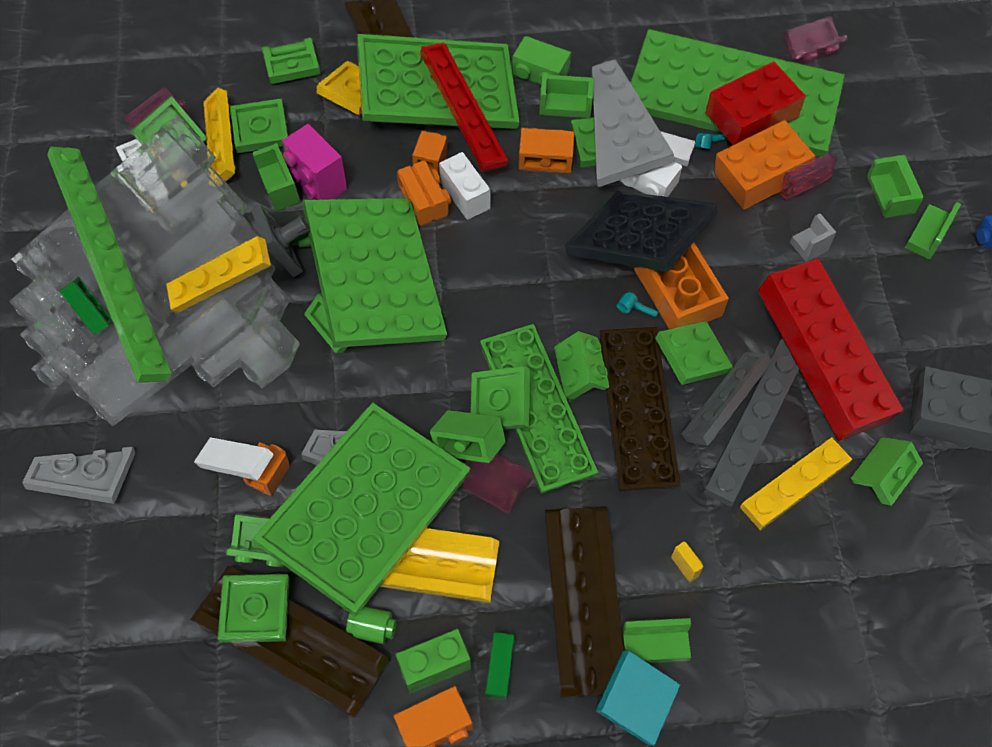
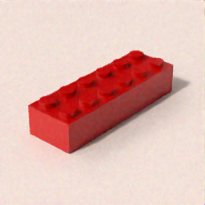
M819 258L770 274L760 286L758 292L838 441L840 442L884 425L904 411Z

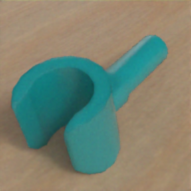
M698 133L695 147L710 149L712 141L728 139L724 134Z
M631 292L624 294L617 304V308L625 314H628L633 308L655 318L658 314L657 310L638 302L636 295Z

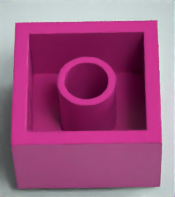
M309 124L282 140L285 151L283 157L288 164V170L295 184L299 183L303 187L306 196L310 200L334 199L347 190L342 156Z

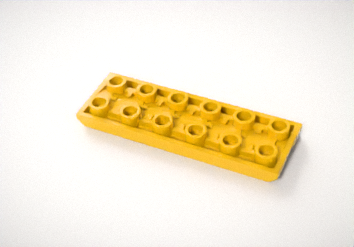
M426 528L380 587L490 603L500 541L491 537Z

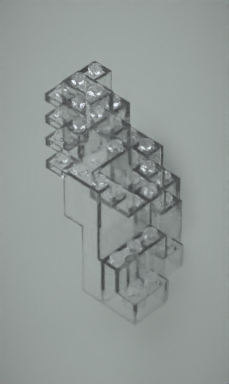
M179 115L168 122L95 186L172 373L168 381L137 383L113 321L108 327L94 335L59 292L65 284L79 276L109 313L69 209L11 258L18 270L32 280L9 301L14 306L16 312L31 323L20 335L25 339L30 348L36 350L42 356L31 369L36 373L40 381L47 384L53 390L66 381L73 388L74 392L79 397L84 398L95 409L98 416L106 420L112 427L191 365L195 368L197 375L202 380L207 381L212 387H215L241 367L245 376L250 381L256 382L262 389L290 368L300 344L280 322L290 298L271 279L276 269L271 262V266L200 301L180 313L171 310L167 283L259 236L243 217L248 210L247 205L210 166L216 157Z

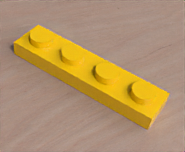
M218 87L204 101L210 184L220 187L233 176L235 165L227 91Z
M256 236L167 283L171 310L180 313L271 266L266 240Z
M831 437L745 500L740 508L761 531L849 465L852 458Z

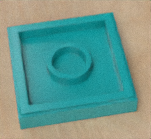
M623 651L596 712L647 745L654 746L680 684L632 652Z

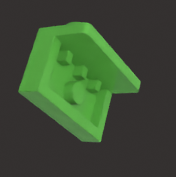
M578 331L554 347L566 398L574 400L593 387L601 390L609 388L607 369L601 353V344L597 337Z
M242 513L235 514L232 544L227 548L226 555L235 556V561L252 563L254 559L266 560V565L284 567L282 563L255 545L252 539L271 517Z

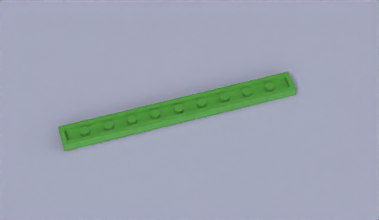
M50 146L47 156L137 383L168 381L172 373L80 150L69 147Z

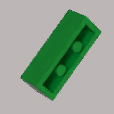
M79 276L59 290L94 335L111 324V316Z
M494 632L486 688V698L506 701L514 635Z

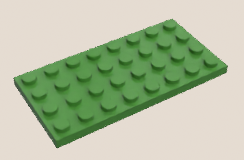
M648 29L631 85L650 116L722 133L705 113L710 92L775 61L806 95L799 117L787 123L814 155L825 158L829 149L845 74Z

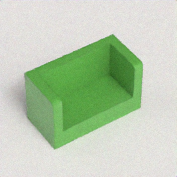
M542 74L539 115L590 118L594 78Z
M276 143L254 151L252 155L275 212L300 203L295 183L278 144Z
M899 155L875 159L867 177L884 218L916 213L924 197L906 156Z

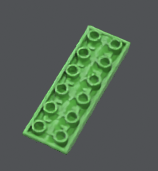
M534 324L480 340L481 349L490 370L521 366L530 369L529 427L517 428L514 431L541 494L598 475V470Z

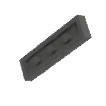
M744 352L681 435L686 442L708 446L715 439L718 432L727 420L731 418L734 411L743 399L747 397L750 390L772 363L767 353Z

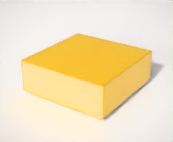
M682 542L675 547L671 558L690 583L699 577L704 565L687 543Z

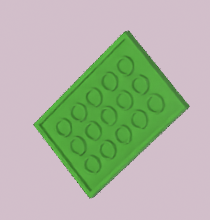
M358 34L357 52L362 121L458 126L420 54L422 46L445 42L490 127L518 128L519 115L508 44Z
M407 198L304 200L303 211L310 229L308 234L333 348L444 341L447 331L412 203H409Z
M372 402L252 539L255 545L356 617L470 474L471 468Z

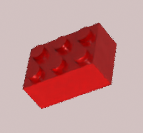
M773 61L711 91L705 113L732 145H735L784 120L789 122L799 117L806 95Z

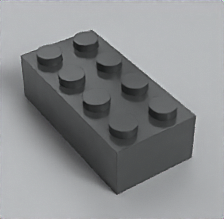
M925 366L914 382L909 433L992 452V380Z

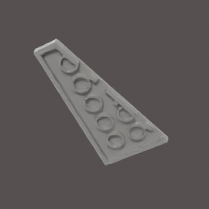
M616 59L593 66L598 187L674 162L673 151Z

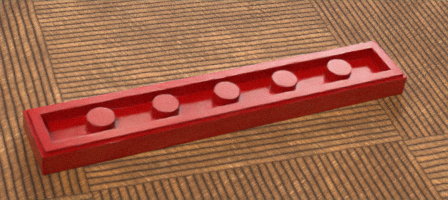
M445 42L422 46L420 54L482 172L507 166L508 159Z

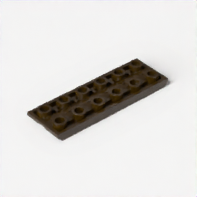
M355 0L345 2L346 10L357 34L413 38L396 0Z
M657 327L600 330L601 353L607 369L609 382L606 396L619 491L680 488L681 486L660 346L655 339L658 334Z
M606 506L545 510L561 698L603 696L624 651L608 510Z
M232 566L226 567L208 596L190 619L193 623L217 637L223 575H246ZM289 599L286 641L227 642L354 719L390 661L381 652Z

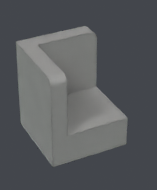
M821 214L814 216L810 228L792 236L790 243L805 262H808L829 250L836 231Z

